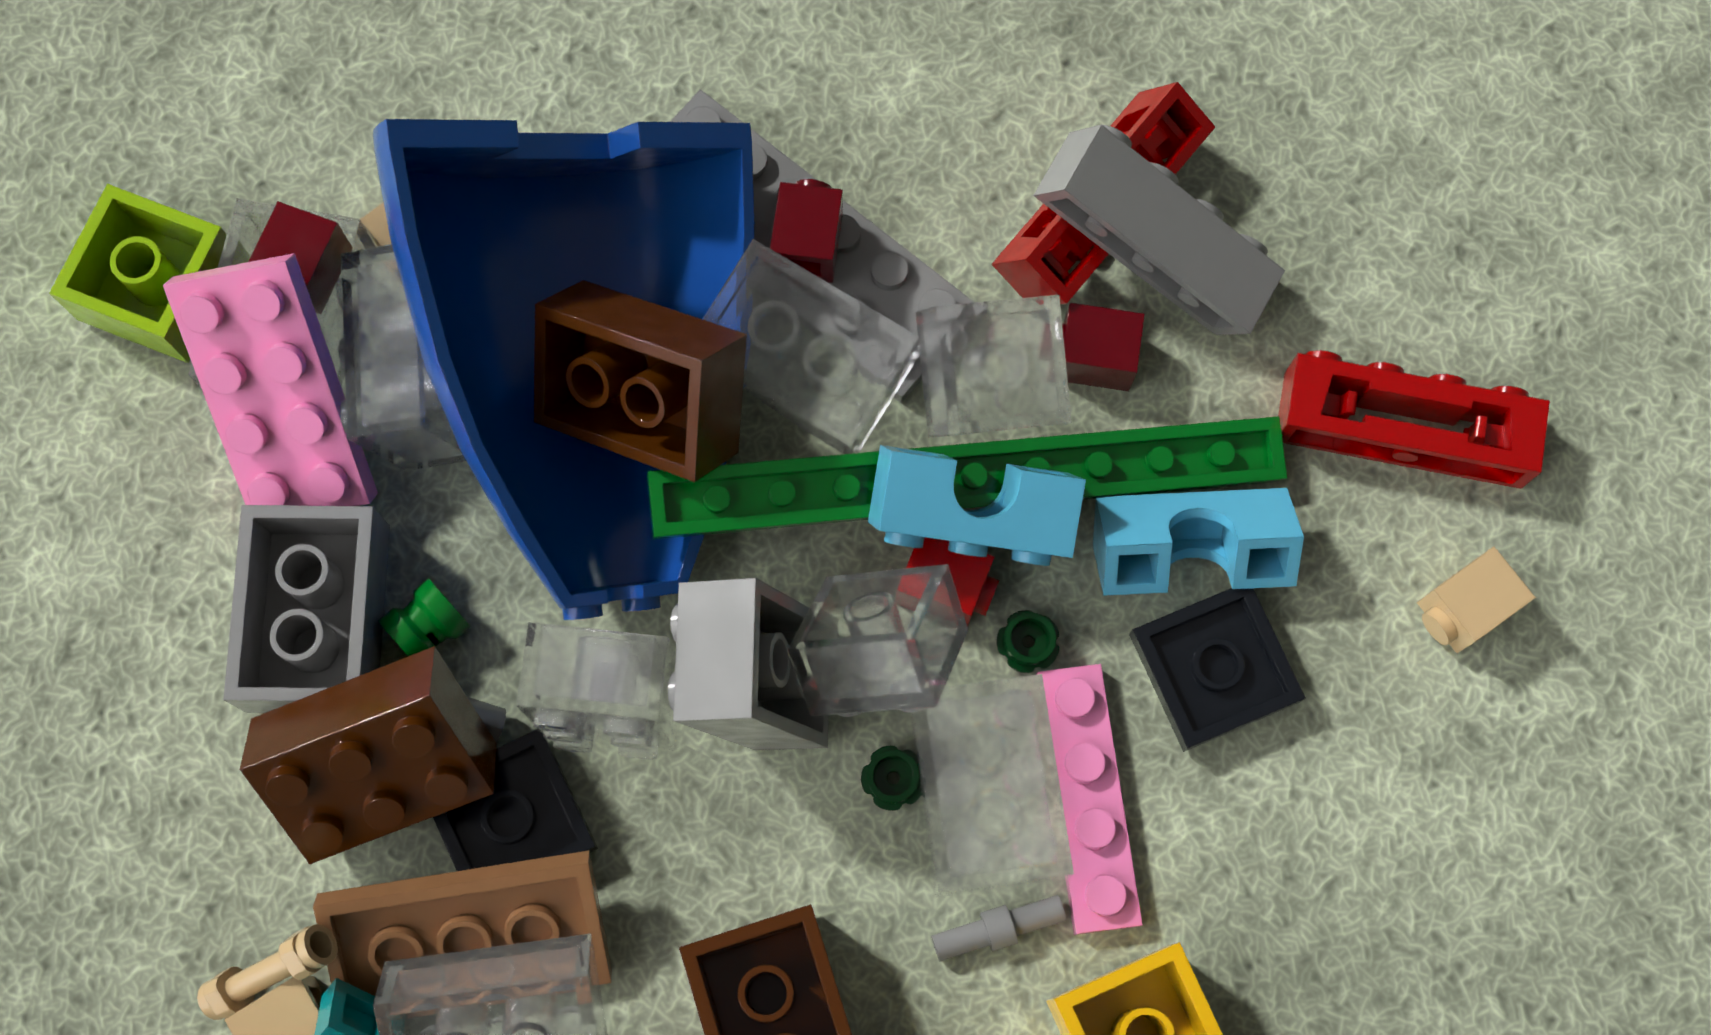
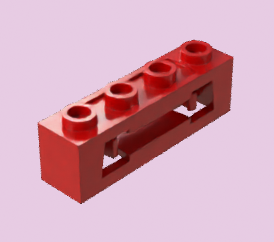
M1178 82L1139 92L1110 125L1127 135L1132 141L1131 148L1148 162L1160 164L1168 168L1175 175L1215 129V125ZM1042 204L991 265L1030 307L1062 305L1070 301L1109 253L1045 204ZM1094 246V248L1087 255V252L1090 250V248ZM1081 261L1070 274L1068 271L1075 262Z
M1315 350L1305 354L1297 353L1285 371L1278 416H1280L1284 444L1522 489L1542 472L1550 401L1529 397V393L1519 387L1497 386L1492 389L1466 385L1465 379L1455 375L1436 374L1428 378L1404 373V369L1401 366L1392 363L1375 362L1364 366L1343 362L1342 357L1333 352ZM1357 407L1452 426L1459 420L1473 422V424L1469 428H1464L1463 433L1371 415H1365L1362 422L1348 420V417L1355 415Z

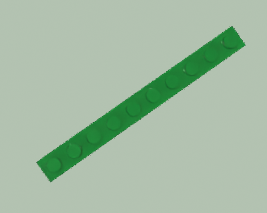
M1280 416L910 448L911 450L944 454L957 460L954 493L957 502L964 510L982 509L997 498L1003 486L1006 464L1067 472L1086 479L1083 500L1096 499V497L1142 495L1272 483L1287 479ZM879 451L720 465L696 482L663 470L648 471L647 479L653 540L868 520Z

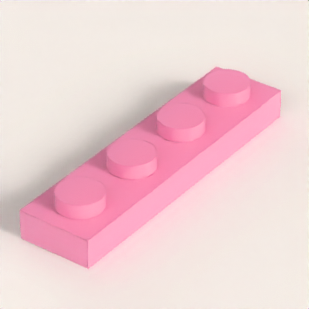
M1101 664L1038 671L1035 674L1074 935L1140 927L1143 924Z

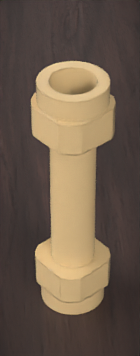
M323 925L307 926L291 935L280 944L278 952L244 970L232 966L222 971L214 978L203 983L199 988L197 999L201 1011L213 1020L228 1018L254 1001L255 994L290 976L303 980L318 972L322 967L332 963L337 956L338 946L333 933Z

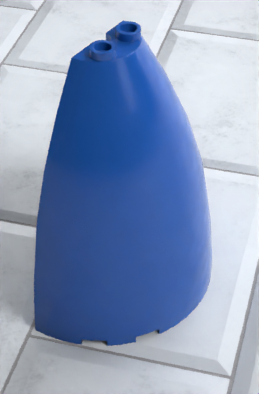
M385 119L373 129V142L391 245L424 366L464 458L506 531L559 608L562 609L563 620L603 616L602 604L621 600V607L624 612L660 608V596L678 594L679 583L689 581L704 535L653 540L647 473L648 471L660 469L534 423L535 304L585 280L747 334L745 375L750 344L755 227L750 123L636 122L610 133H518L517 120Z

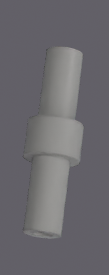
M1056 895L1009 911L1007 906L1003 905L981 912V920L932 935L931 938L940 962L986 946H990L993 952L1018 944L1017 936L1066 921V915L1059 896Z

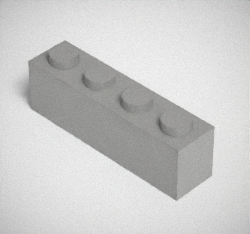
M1101 124L1070 132L1033 196L1216 335L1251 334L1285 272L1282 267L1267 256V248L1258 240L1244 234H1239L1223 221V213L1216 206L1207 201L1195 199L1177 185V176L1168 168L1157 163L1148 162L1131 148L1132 141L1120 130Z

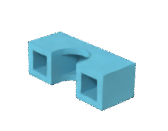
M880 445L868 523L877 530L885 532L884 542L905 547L923 548L925 537L949 541V551L977 557H987L988 546L1011 549L1012 560L1042 566L1050 565L1052 555L1073 558L1086 479L1067 472L1006 464L1003 486L997 498L982 509L964 510L957 502L954 493L957 460L944 454Z
M1287 488L1096 497L1093 550L1103 596L1168 593L1170 565L1184 558H1202L1220 565L1228 574L1232 589L1297 586L1304 535Z

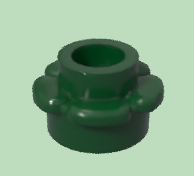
M1030 610L1018 611L1008 617L1006 627L999 629L996 639L997 649L1001 655L1007 657L1009 667L1020 673H1032L1035 668L1045 669L1056 660L1059 653V646L1056 644L1059 631L1055 623L1045 615L1034 613ZM1026 636L1032 637L1035 642L1034 646L1030 648L1025 647L1022 643L1023 638Z
M891 745L881 747L872 753L870 764L864 766L861 773V784L864 792L874 797L873 802L876 806L888 811L899 810L905 803L909 805L914 804L922 796L925 789V781L921 777L924 765L919 756L909 749L901 751L896 746ZM891 772H896L900 775V781L897 784H890L887 777Z

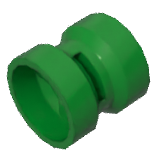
M429 578L413 590V600L404 609L392 608L378 620L381 626L408 656L434 646L436 647L446 639H457L471 627Z

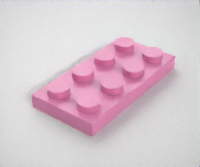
M295 253L173 276L164 283V291L245 505L360 506L370 504L378 494Z

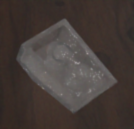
M754 239L703 317V320L747 334L743 383L745 391L801 429L843 454H853L861 451L921 354L919 336Z

